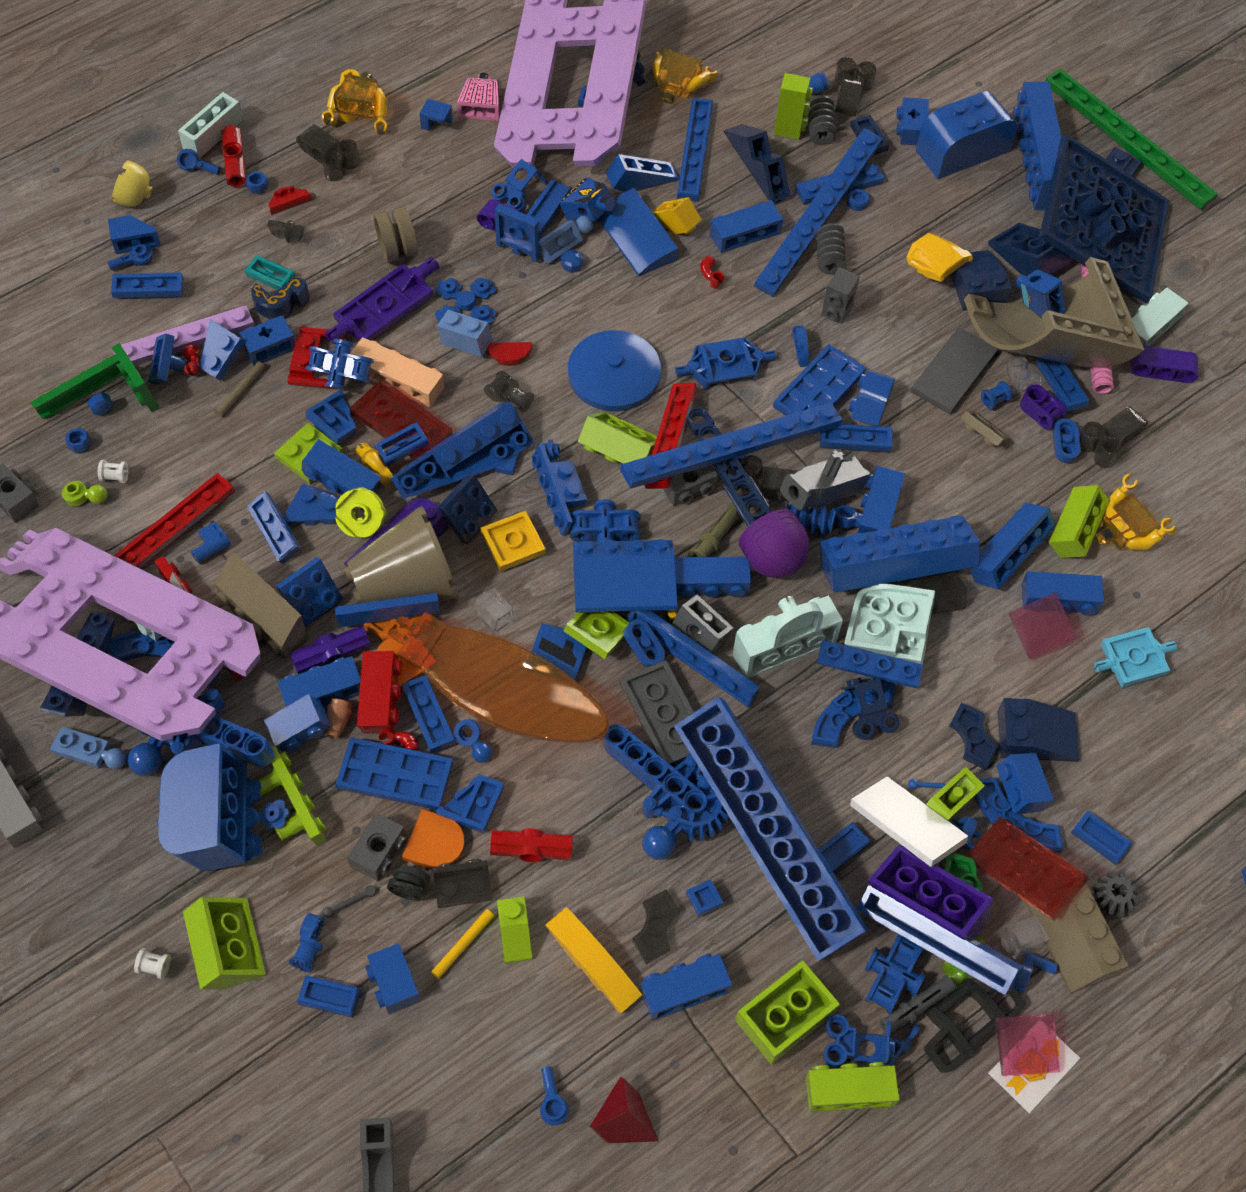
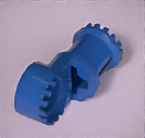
M308 913L303 920L300 928V945L294 958L289 960L290 965L296 969L300 967V971L303 969L307 973L312 972V963L318 951H322L323 945L316 940L318 935L320 936L321 934L319 930L322 931L320 926H324V924H321L324 923V918L312 913Z

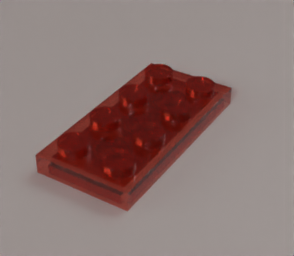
M384 379L377 382L350 407V413L385 439L417 422L427 437L429 444L408 455L413 460H416L453 434L452 428ZM415 432V433H413V434L407 436V437L404 438V439L406 440V439L410 438L411 436L417 434V432Z
M1001 817L996 820L967 855V857L974 859L976 867L1053 921L1059 917L1089 880L1085 873Z

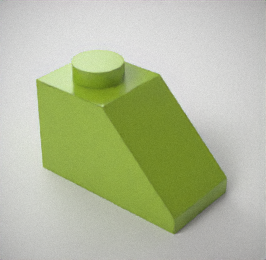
M965 767L925 805L949 821L985 785Z
M525 897L497 900L505 964L532 960Z

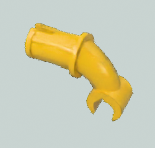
M360 443L364 448L358 445L356 454L361 457L362 463L365 466L370 467L375 474L381 477L380 483L384 487L392 482L391 477L393 474L382 463L380 453L376 449L371 448L368 443Z

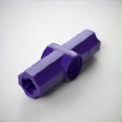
M361 625L338 635L334 633L325 634L319 637L315 644L292 652L290 656L297 673L301 674L307 672L312 667L331 664L336 659L346 658V656L371 646L365 629Z

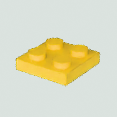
M526 510L481 527V534L500 572L546 554V548Z

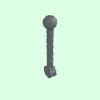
M369 885L365 888L364 892L333 907H325L322 910V914L324 917H331L333 912L366 896H375L376 889L374 886Z

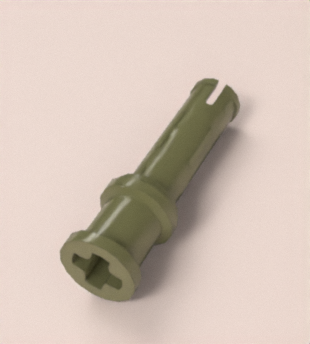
M733 502L729 504L726 511L720 516L711 530L700 536V542L695 548L689 550V557H709L719 549L721 539L740 516Z

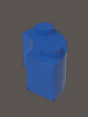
M868 370L866 374L862 373L858 383V387L861 390L857 399L852 398L848 410L852 412L851 418L878 427L896 378L872 370Z

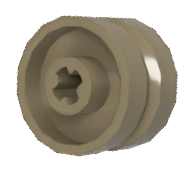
M406 207L393 209L392 221L385 211L373 214L378 242L386 263L399 259V248L406 258L418 255L416 235Z

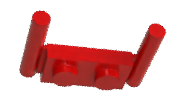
M300 326L290 363L288 385L335 389L325 386V382L328 379L313 378L315 372L305 370L310 361V346L320 348L322 338H327L325 332L330 329ZM347 335L340 340H346Z

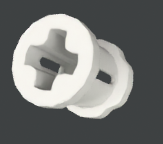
M100 460L98 465L99 481L117 480L125 484L128 479L127 462L122 461L118 464Z
M142 948L137 954L134 972L138 974L146 972L157 975L158 979H164L171 964L170 954L162 956L150 953L148 949Z

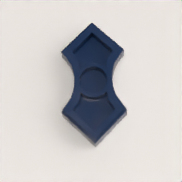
M961 702L949 727L953 728L963 740L965 749L963 759L987 770L998 746L985 733L983 727L985 714Z

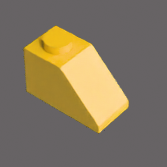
M689 197L663 202L652 211L659 223L673 234H690L702 220Z

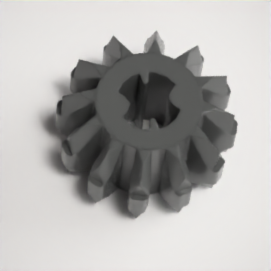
M1110 871L1107 876L1103 874L1097 879L1098 883H1095L1092 887V890L1095 892L1093 898L1096 902H1100L1098 906L1100 910H1107V917H1111L1113 913H1115L1118 919L1122 918L1125 913L1130 915L1134 911V906H1137L1140 902V899L1137 897L1140 888L1132 887L1134 879L1127 881L1125 879V872L1120 873L1118 877L1114 871Z

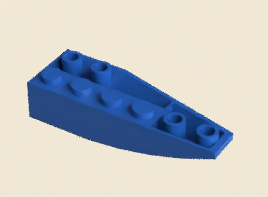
M511 401L502 402L418 457L392 476L391 480L402 498L405 499L462 480L468 474L476 475L494 469L535 442ZM510 430L517 431L511 432L508 435L510 444L507 447L504 444H497L500 436ZM498 447L502 450L499 455L497 454Z

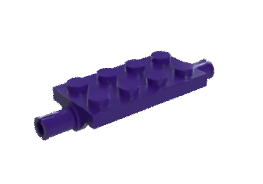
M430 257L420 266H414L410 269L402 264L333 313L334 319L338 324L325 332L327 339L332 344H335L333 343L334 339H341L349 333L358 341L362 337L371 341L434 296L433 289L427 285L425 278L440 269L437 260Z

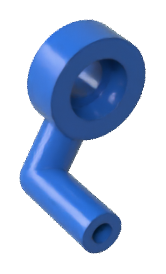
M1033 953L1025 954L1022 962L1024 969L1014 988L1024 993L1032 974L1033 966L1054 975L1058 964Z

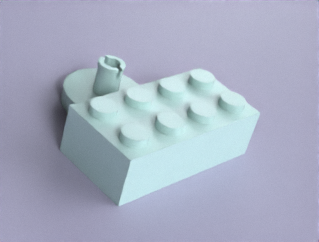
M829 595L823 598H813L808 603L798 606L793 596H788V602L786 598H783L778 603L783 611L782 614L777 616L770 615L757 624H747L741 627L736 632L733 657L742 674L749 679L817 652L821 648L822 640L836 643L843 620Z

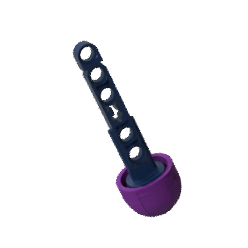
M694 408L689 412L688 426L695 437L698 436V441L705 440L703 436L706 434L722 435L718 427L714 425V421L706 409ZM696 416H701L705 421L698 424L693 422L692 419ZM737 457L712 464L725 485L726 493L747 525L746 530L739 539V547L749 560L750 565L760 574L772 578L786 577L795 573L804 564L809 547L808 535L796 514L789 509L772 511L751 476L748 477ZM728 465L731 472L736 473V476L728 474ZM747 488L750 493L747 496H741L737 493V490ZM757 506L762 511L757 515H753L748 509Z

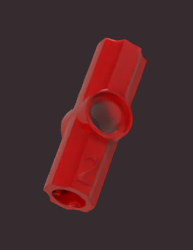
M230 125L221 130L222 152L227 185L238 188L246 183L245 159L241 130L234 125Z
M534 828L523 829L521 832L492 830L490 855L518 857L525 862H540L542 859L571 861L573 836L545 834L542 830Z

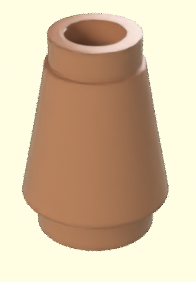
M332 699L331 703L327 705L326 715L331 728L325 730L324 735L326 737L340 739V735L353 712L351 710V703L341 699Z

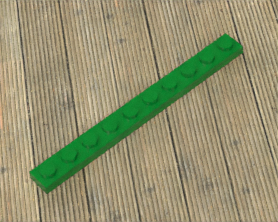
M1060 68L1046 77L1045 82L1050 83L1051 90L1138 160L1141 159L1144 165L1200 210L1216 199L1218 193Z

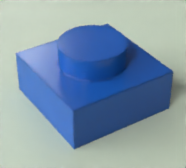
M711 879L686 891V895L698 917L723 906L724 902Z

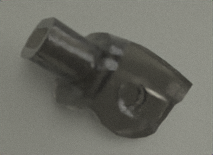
M269 220L267 224L273 236L282 239L286 238L287 243H291L292 240L300 242L302 239L304 226L295 225V222L292 220L287 221V223Z

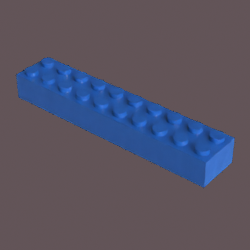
M717 697L674 725L816 959L822 961L869 932L870 930L727 702Z

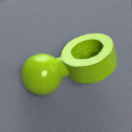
M72 481L65 485L62 490V497L69 506L73 507L84 504L87 499L94 504H101L107 499L108 495L107 490L103 486L93 485L87 489L80 481Z

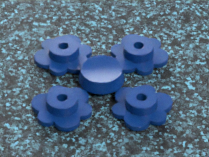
M453 278L439 282V286L435 290L436 294L442 296L444 300L456 299V306L450 307L445 305L442 309L437 310L435 316L438 319V323L447 310L460 313V309H471L472 314L470 317L488 322V324L493 323V318L496 316L494 309H489L488 305L475 306V298L488 299L489 295L495 294L496 288L491 280L477 278L475 283L470 285L471 292H460L462 287Z
M250 778L246 779V862H251L254 857H259L263 853V847L260 845L262 838L258 835L255 836L250 831L257 825L258 820L265 823V828L268 830L274 827L282 829L286 824L285 818L290 814L289 810L285 808V803L282 800H276L274 803H266L264 806L265 810L258 815V812L251 807L254 805V801L261 799L259 792L262 789V785L259 781H252Z

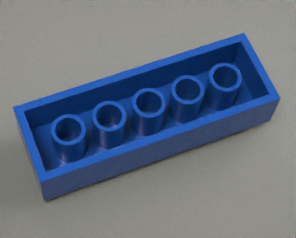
M1024 82L1022 90L1017 94V106L1013 108L1012 116L1017 123L1016 135L1020 138L1019 151L1023 153L1022 166L1026 168V184H1029L1030 187L1029 200L1033 202L1034 210H1045L1061 133L1050 83Z
M963 515L951 516L940 520H928L912 525L905 524L901 527L879 529L867 533H855L851 536L832 537L828 540L820 541V561L826 578L835 593L978 567L980 541Z

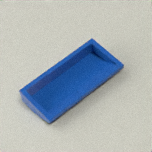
M635 188L613 198L615 202L613 210L605 211L598 218L638 277L677 260L678 247Z

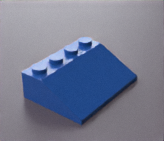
M673 540L573 542L575 612L677 610Z

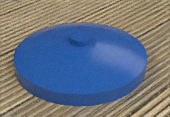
M609 330L588 336L574 348L568 362V379L571 388L582 401L600 410L614 412L636 408L652 397L660 382L661 364L655 349L643 338L625 331Z

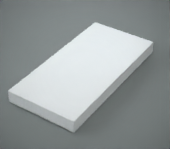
M885 777L851 799L850 806L930 867L967 843L968 835L889 777Z

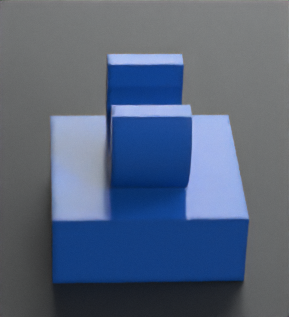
M972 817L953 819L951 824L968 835L967 843L961 847L965 850L975 849L976 846L970 841L972 838L980 837L979 831L976 830L978 822Z

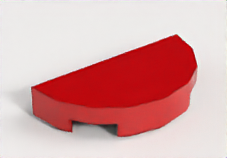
M294 186L282 187L274 192V196L269 202L271 215L312 201V196L306 189H296Z
M532 342L490 343L487 347V353L489 357L498 361L500 365H517L531 354Z

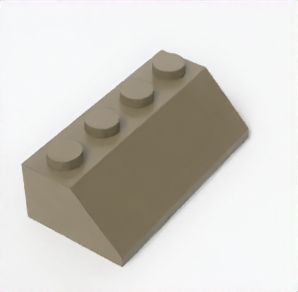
M232 553L215 582L218 600L224 606L229 605L232 607L235 616L253 624L256 637L260 638L262 636L267 641L268 648L274 654L279 652L286 659L290 653L294 652L308 640L302 615L237 554Z
M1078 866L1054 873L1021 893L1054 962L1058 964L1057 968L1070 994L1117 977L1128 967Z

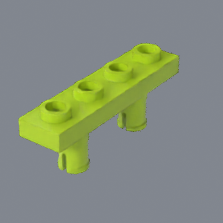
M273 746L272 748L275 752V757L271 762L274 767L273 772L258 780L262 785L259 793L262 797L282 786L285 788L296 810L295 816L286 820V824L282 829L275 828L280 839L284 841L304 829L307 831L310 839L319 846L327 841L323 834L327 829L319 816L315 818L312 812L315 806L309 795H303L300 788L304 787V784L299 775L291 772L289 767L293 763L286 751L281 753L276 746Z

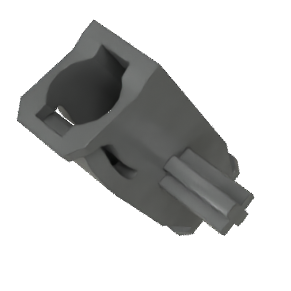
M833 450L828 460L804 467L796 474L786 475L780 491L797 510H803L807 507H818L862 492L870 473L862 467L855 456L850 455L845 459L843 458L844 453Z

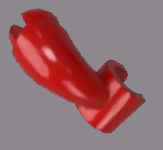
M706 256L700 264V270L702 275L710 281V286L713 289H717L719 282L723 283L724 274L720 271L712 272V267L715 266V259L711 256Z
M190 344L182 349L183 356L190 360L189 364L184 366V371L187 375L195 376L201 370V363L198 357L201 351L198 345Z
M383 730L379 733L380 740L390 739L382 744L394 746L395 742H400L405 749L419 750L418 740L411 733L401 731L392 733L388 730Z

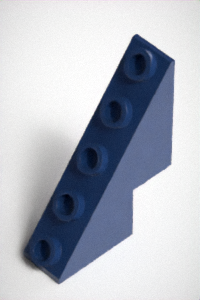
M744 124L723 130L769 201L772 200V202H779L784 198L790 197L783 156L771 152L767 131Z
M90 612L77 639L108 654L116 618L106 616L101 612ZM51 686L39 711L63 717L84 716L87 703Z

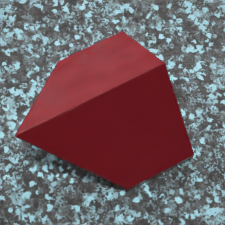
M620 1077L589 1127L607 1143L658 1141L640 1094L625 1078Z

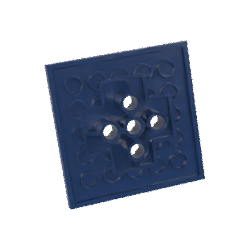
M1066 134L1060 140L1039 238L1086 266L1085 262L1090 257L1108 261L1118 287L1147 303L1153 296L1169 200Z

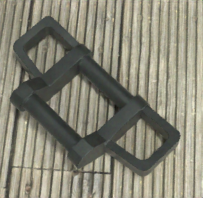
M969 977L961 982V987L937 1007L932 1006L926 1011L929 1019L940 1030L925 1045L924 1051L941 1073L950 1072L964 1059L970 1058L974 1054V1049L995 1031L1005 1028L1009 1021L1025 1008L1026 1003L1015 988H1013L1012 992L1008 993L1014 1000L1015 1006L1006 1015L1003 1014L990 997L998 991L994 988L986 991ZM969 995L979 1003L991 1020L966 1040L952 1020L945 1014ZM945 1035L960 1053L947 1065L942 1062L934 1050L935 1045Z

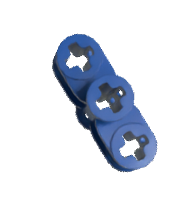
M334 339V351L310 346V361L305 370L329 374L325 386L346 390L344 385L346 378L370 383L368 377L374 359L351 355V350L355 347V343Z
M599 500L595 502L594 510H576L570 514L573 521L570 538L575 542L639 540L641 538V531L639 530L638 521H640L641 515L638 511L631 509L615 510L616 504L612 500Z
M900 934L895 939L888 957L879 953V949L875 948L864 970L867 972L871 970L879 975L875 979L865 1001L868 1003L872 1001L885 1008L888 1014H891L902 988L910 991L911 996L915 997L926 974H918L912 971V968L923 948Z

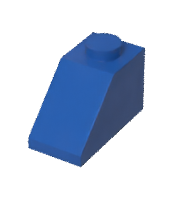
M131 215L108 219L111 242L116 254L130 252L134 246L139 244L148 245L150 248L161 247L155 227Z

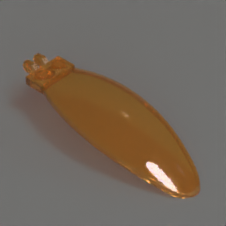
M425 612L417 624L404 616L397 618L396 621L401 627L412 631L409 636L393 628L388 632L389 637L403 644L397 653L399 658L418 669L421 668L433 685L450 701L468 714L493 727L528 738L571 743L596 740L603 737L609 730V722L604 709L589 692L547 660L514 643L482 632L446 626V624Z

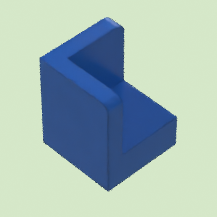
M427 99L419 113L421 129L427 131L430 130L434 121L451 123L453 120L452 105L432 99Z

